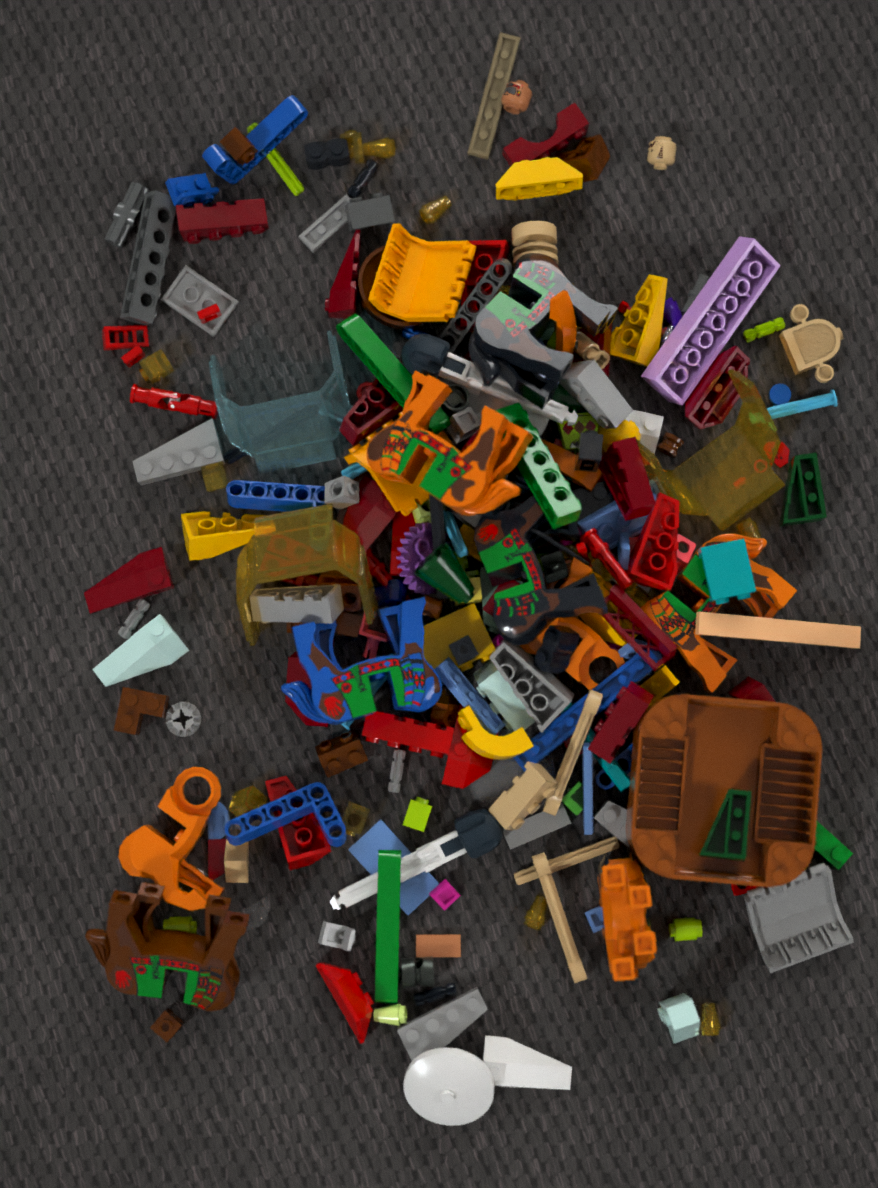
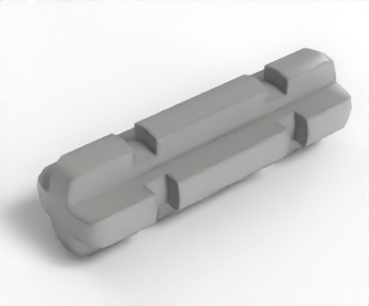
M143 599L138 601L136 609L132 610L124 622V627L122 626L118 631L121 637L129 639L133 633L131 631L135 630L144 616L143 613L147 612L150 607L147 601Z
M394 750V761H392L389 778L391 782L388 785L389 792L399 793L401 784L399 782L402 779L403 760H405L406 754L404 750Z

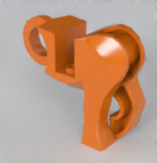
M575 557L572 560H565L568 568V577L561 579L565 582L559 588H564L590 575L593 569ZM558 581L546 583L547 589H554ZM557 618L550 624L570 627L582 639L570 657L569 665L565 671L580 684H583L589 691L599 685L589 675V666L595 658L600 656L611 658L615 662L617 669L625 663L623 657H620L616 650L611 649L595 631L578 618ZM547 628L534 641L520 645L523 650L536 655V652L542 646L543 636Z
M191 767L184 770L177 776L174 785L167 789L160 801L158 808L186 827V829H181L175 836L174 841L176 843L151 825H144L127 836L119 848V861L122 868L129 875L149 878L156 885L164 886L163 900L189 911L205 908L209 894L220 896L225 889L185 860L201 838L208 824L212 809L218 805L221 798L222 787L219 779L212 771L203 767ZM196 776L205 778L211 787L209 799L200 805L190 803L184 795L186 782ZM179 882L193 888L191 892L182 890L179 887Z

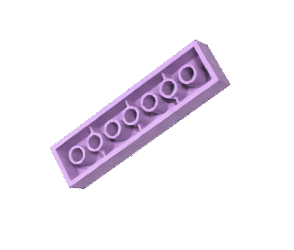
M739 237L641 377L668 402L683 405L781 265L754 238Z

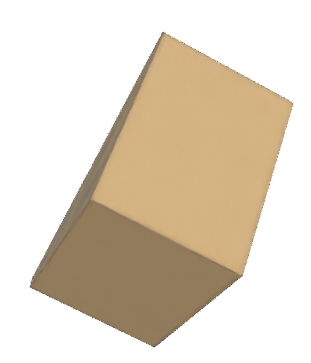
M226 838L224 857L226 883H249V841L242 845L234 846Z

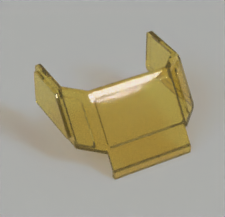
M732 368L728 370V374L742 400L734 426L673 471L663 470L656 456L637 440L646 473L651 480L653 479L656 482L661 493L679 500V511L682 514L708 515L722 532L785 486V483L771 469L781 443L776 433L777 428L755 384Z
M333 504L255 518V535H252L247 545L244 546L239 554L236 569L237 605L246 641H249L250 646L256 645L261 633L259 621H253L249 598L257 584L337 570L358 583L367 624H373L378 605L364 546H361L358 534L333 520Z

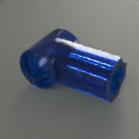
M392 579L388 581V585L371 588L370 591L366 592L365 597L368 606L378 608L387 605L392 607L401 605L402 602L406 601L408 584H404L403 580Z

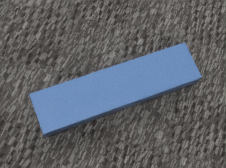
M449 657L434 669L464 708L467 706L471 707L485 731L496 735L505 726Z
M584 743L582 746L584 835H592L593 752L588 750L590 743Z

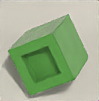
M577 781L563 796L561 801L576 816L583 810V785L580 781Z

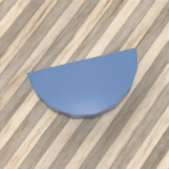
M220 802L212 809L208 820V840L223 838L225 836V825L230 821L228 810Z

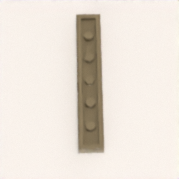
M501 32L499 34L468 155L489 159L503 106L501 98L510 80L520 37Z

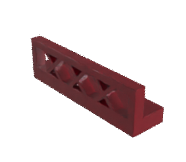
M618 584L611 587L609 595L604 599L606 604L611 601L617 607V613H607L601 616L656 671L675 656L677 646ZM619 619H628L632 623V629H623L619 625ZM634 635H644L647 639V645L637 644L634 641ZM650 650L659 651L664 657L655 663L649 656Z

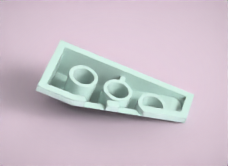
M159 614L92 670L107 687L170 665L186 654L189 649L166 619Z

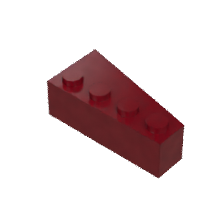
M264 198L236 200L234 205L224 201L216 202L212 207L205 206L203 203H197L193 205L194 207L184 209L183 205H175L179 231L184 242L188 241V244H197L201 242V239L209 238L210 241H217L226 235H231L234 238L244 235L243 233L251 231L252 234H261L265 232V229H269Z
M376 379L343 418L339 431L354 446L396 416L403 408L380 381Z

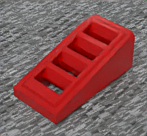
M147 325L104 326L102 329L104 351L130 349L137 345L140 348L149 347ZM143 330L144 342H137L136 331ZM129 331H132V343L128 342ZM119 332H123L124 343H119ZM110 333H114V343H110Z

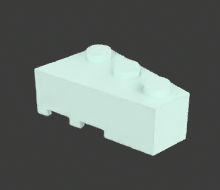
M491 660L473 673L479 685L476 689L483 698L487 696L490 699L491 703L489 706L495 714L501 713L505 718L502 722L509 731H516L521 727L525 730L535 722Z
M682 993L659 1002L660 1008H657L659 1017L668 1026L674 1044L699 1035L698 1027H700V1020L693 1000L689 996Z

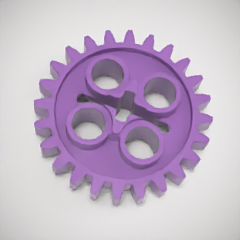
M416 523L415 526L409 527L410 532H404L406 539H400L403 546L397 547V550L401 552V555L396 557V559L401 560L397 568H402L403 571L400 573V577H405L403 583L409 584V590H414V593L421 594L436 593L434 587L414 574L415 569L419 565L422 567L425 562L424 559L433 552L431 523Z

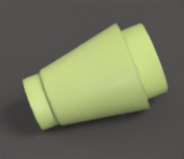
M399 1003L375 1008L374 1021L397 1026L406 1024L407 1007L401 1006Z

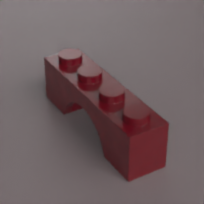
M574 102L557 113V129L548 140L534 143L520 137L504 147L502 155L508 164L512 166L514 163L522 160L532 161L551 157L550 153L556 149L562 151L569 145L568 142L574 138L579 140L585 136L589 122Z

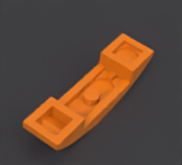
M563 290L550 299L549 318L557 321L556 351L572 354L577 334L576 317L570 296L566 290Z
M541 439L543 444L547 445L554 462L559 465L560 473L571 478L573 483L592 491L602 476L599 469L597 472L575 470V454Z

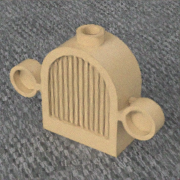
M798 304L790 312V318L793 322L797 323V326L782 331L779 335L795 375L816 368L815 378L821 383H827L832 379L834 370L825 363L830 361L838 352L840 340H843V333L839 327L836 328L832 323L823 319H813L806 322L809 310L805 305Z

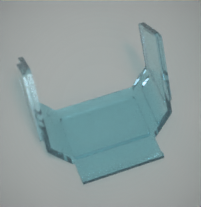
M331 330L327 331L334 372L320 391L241 407L228 399L222 368L215 354L210 355L211 361L208 362L214 398L224 433H227L232 445L251 457H255L260 474L337 459L332 441L340 433L341 423L349 412L348 408L351 405L340 347L336 335H333Z

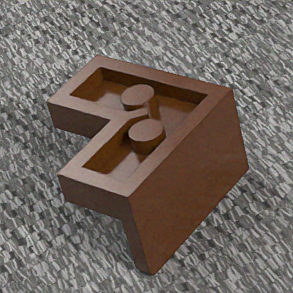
M599 134L582 138L575 150L556 154L555 158L558 157L583 174V182L598 179L610 158V153L602 135Z

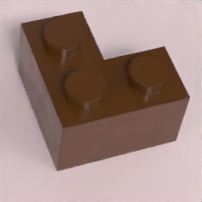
M123 687L114 731L139 736L143 714L165 718L169 696Z

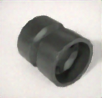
M459 384L448 385L453 391L440 406L449 419L452 415L464 410L469 402L467 389Z
M420 957L419 961H416L415 958H402L403 988L416 987L417 984H420L422 987L434 986L433 957Z

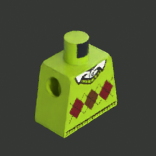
M589 412L577 413L578 418L575 425L567 426L568 421H563L562 424L556 422L563 448L574 452L575 455L580 433H584L587 430L598 432V423Z

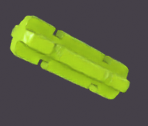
M782 317L774 319L773 322L768 321L755 326L754 329H747L743 332L746 342H751L756 337L761 338L774 333L775 330H782L785 328V322Z

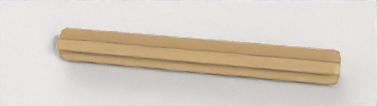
M615 836L550 859L548 863L551 873L618 849L619 842ZM534 866L514 873L517 885L539 878Z

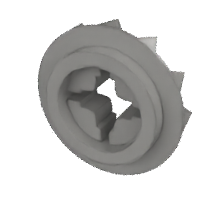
M178 702L172 705L166 713L165 723L169 731L174 735L187 737L198 730L201 724V714L192 703ZM181 710L185 716L192 717L186 721L185 729L181 722H174V720L180 718Z

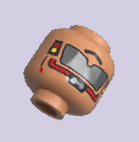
M517 80L507 84L501 98L506 111L512 114L526 111L533 95L526 82Z

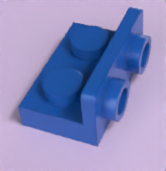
M206 173L170 178L165 182L174 206L183 205V207H188L197 202L206 204L213 201L214 196L219 192L218 187L211 188Z

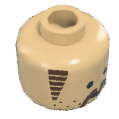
M655 137L648 145V162L654 165V169L666 170L667 166L675 163L676 144L669 137Z

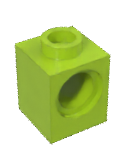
M416 797V800L411 799L403 825L424 832L432 806L428 805L429 800Z

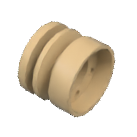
M528 221L517 224L512 228V246L515 248L512 253L514 268L516 267L517 260L529 253L548 255L558 264V248L555 246L557 244V229L554 224L546 221Z

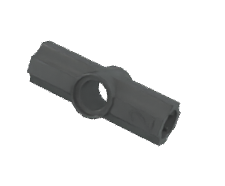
M137 182L131 183L123 201L119 202L114 211V220L104 238L106 242L118 248L123 247L131 229L136 226L134 224L137 217L140 218L141 216L140 210L144 203L145 193L150 192L148 188Z

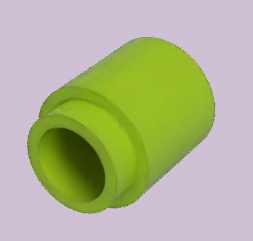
M191 916L170 917L169 919H164L163 929L196 934L197 923L192 920Z
M695 917L673 919V924H669L670 937H674L675 941L697 940V937H702L701 920L695 919Z

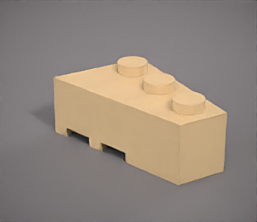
M528 761L524 766L527 769L520 778L516 776L512 780L514 785L508 791H503L488 811L505 830L513 831L519 829L525 822L523 819L528 814L535 813L540 808L539 803L544 798L548 799L555 793V787L559 783L541 764Z

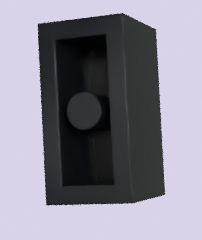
M593 430L580 433L576 445L575 470L597 472L602 458L603 434H598L597 431Z

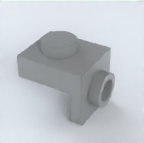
M323 921L318 943L351 951V947L356 940V930L348 926Z

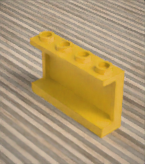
M474 603L423 626V654L433 669L449 657L461 669V672L473 668L472 663L481 660L482 663L490 660L489 657L495 649ZM469 635L479 656L458 666L448 646Z

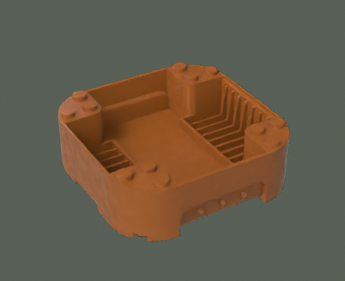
M686 694L666 696L648 706L634 728L629 800L626 816L627 842L638 861L658 875L683 880L775 887L787 884L800 876L809 865L815 847L822 759L821 737L811 718L802 710L785 703ZM728 789L752 791L745 862L699 857Z

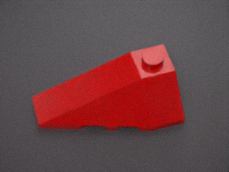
M659 492L655 499L656 504L649 513L630 555L628 570H625V572L634 583L641 586L670 591L678 571L677 550L679 542H677V528L679 527V500Z
M287 776L265 781L270 802L296 791V788ZM295 802L292 807L299 808L303 803ZM281 811L273 812L274 817H279L282 814ZM313 812L278 828L289 871L311 865L331 852L330 844L327 842Z

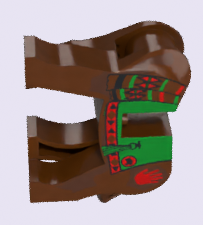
M142 882L138 894L114 890L109 902L107 929H88L85 938L92 947L99 963L106 969L109 983L116 990L130 995L162 998L172 969L177 972H188L184 1003L204 1011H218L232 1003L235 997V989L240 980V971L234 953L239 938L246 933L250 919L249 914L229 911L231 898L209 894L205 905L206 937L178 930H156L152 920V911L160 903L164 893V886Z

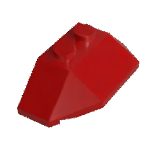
M461 703L459 705L458 712L464 709ZM457 714L442 784L464 789L490 772L493 759L477 754L463 741L461 737L468 731L459 724V716Z
M324 962L317 963L315 965L359 1043H364L373 1011L371 1005L374 1004V1001L369 992L364 993L360 987L363 984L357 972L353 974L350 969Z

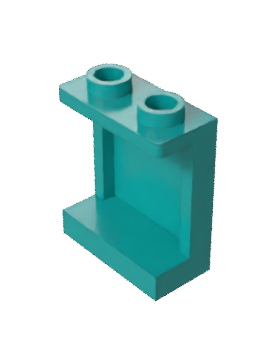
M745 539L701 547L697 550L699 559H702L710 594L709 602L715 601L716 605L728 603L729 598L737 597L738 600L751 598V593L756 591Z

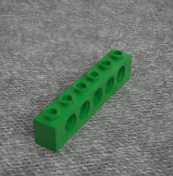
M519 402L497 409L496 412L504 415L511 423L523 428L533 436L517 467L552 528L555 529L577 521L582 510L581 503L574 497L569 482L564 480L560 473L559 465L550 456L547 445L543 444L540 439L539 432L530 422L527 411L523 410ZM505 430L504 435H503V437H502V441H503V439L505 438L506 430Z

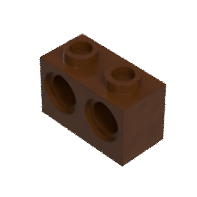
M320 575L316 586L340 584L344 610L347 612L361 610L364 604V577ZM347 593H353L356 597H349Z

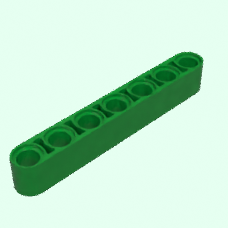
M353 313L336 325L338 334L404 409L405 402L412 390V375L358 314ZM440 407L432 416L428 431L435 435H438L450 426L448 416Z
M378 850L375 1003H398L401 850Z

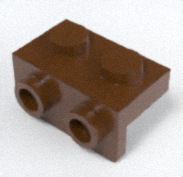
M356 730L345 731L340 736L331 740H324L315 746L327 778L368 761Z

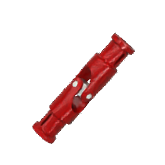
M133 384L130 393V403L140 402L148 404L149 407L179 411L197 416L203 414L212 416L213 419L217 418L220 405L219 400L209 401L202 399L200 396L180 394L153 387L146 389L138 387L137 384ZM162 398H170L168 404Z

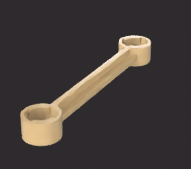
M590 689L586 697L581 715L555 778L559 784L555 787V793L546 799L543 812L554 816L557 814L594 716L600 706L603 697L602 693Z
M543 852L531 856L569 970L571 971L574 983L586 980L587 976L546 855Z

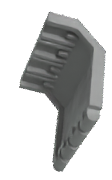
M824 863L808 868V873L804 870L800 876L787 884L767 887L765 889L759 886L748 890V895L744 896L750 926L770 973L854 942L853 936L846 926L838 907L832 872L828 865L825 866Z

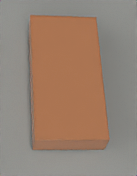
M416 934V957H461V934Z

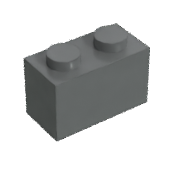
M376 193L370 195L371 199L362 200V197L349 199L350 203L344 206L349 230L354 231L356 229L394 222L390 195L383 196V193Z

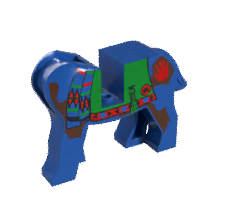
M425 597L378 610L377 613L394 655L365 660L344 670L338 664L333 651V638L337 627L336 620L332 624H315V622L293 626L292 633L299 663L308 675L311 689L303 681H294L283 684L281 691L308 718L320 723L338 725L372 715L376 712L369 679L371 682L383 680L386 677L385 675H387L394 709L411 712L428 710L439 700L442 693V682L423 654L424 627L422 614L426 605Z

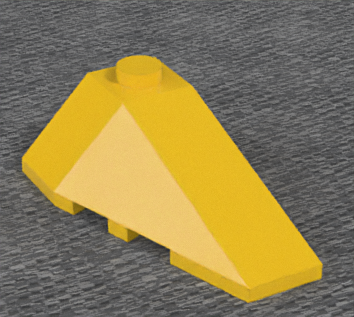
M648 275L635 296L636 302L631 310H626L624 321L620 327L616 326L612 332L611 356L648 367L660 347L667 278Z
M205 511L181 514L185 546L190 561L215 557L276 532L272 516L244 514L241 519H236L230 516V513H223L222 518L210 517V512Z

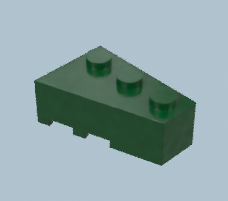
M817 453L795 455L790 460L779 527L818 522L827 518Z
M728 789L699 857L745 862L752 791Z

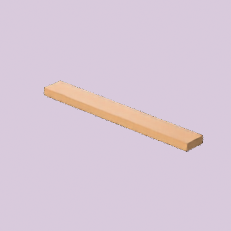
M696 612L695 634L860 649L861 627Z

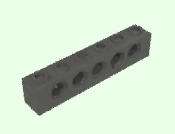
M156 190L145 193L120 319L139 325L153 324L156 318V305L161 296V281L165 275V261L170 252L168 247L169 241L174 232V217L177 215L176 206L173 205L170 195ZM158 213L161 216V222L158 219ZM154 234L157 237V242L153 238ZM149 255L152 256L153 263L150 262ZM145 275L148 277V284L145 282ZM141 296L144 299V305L141 303Z

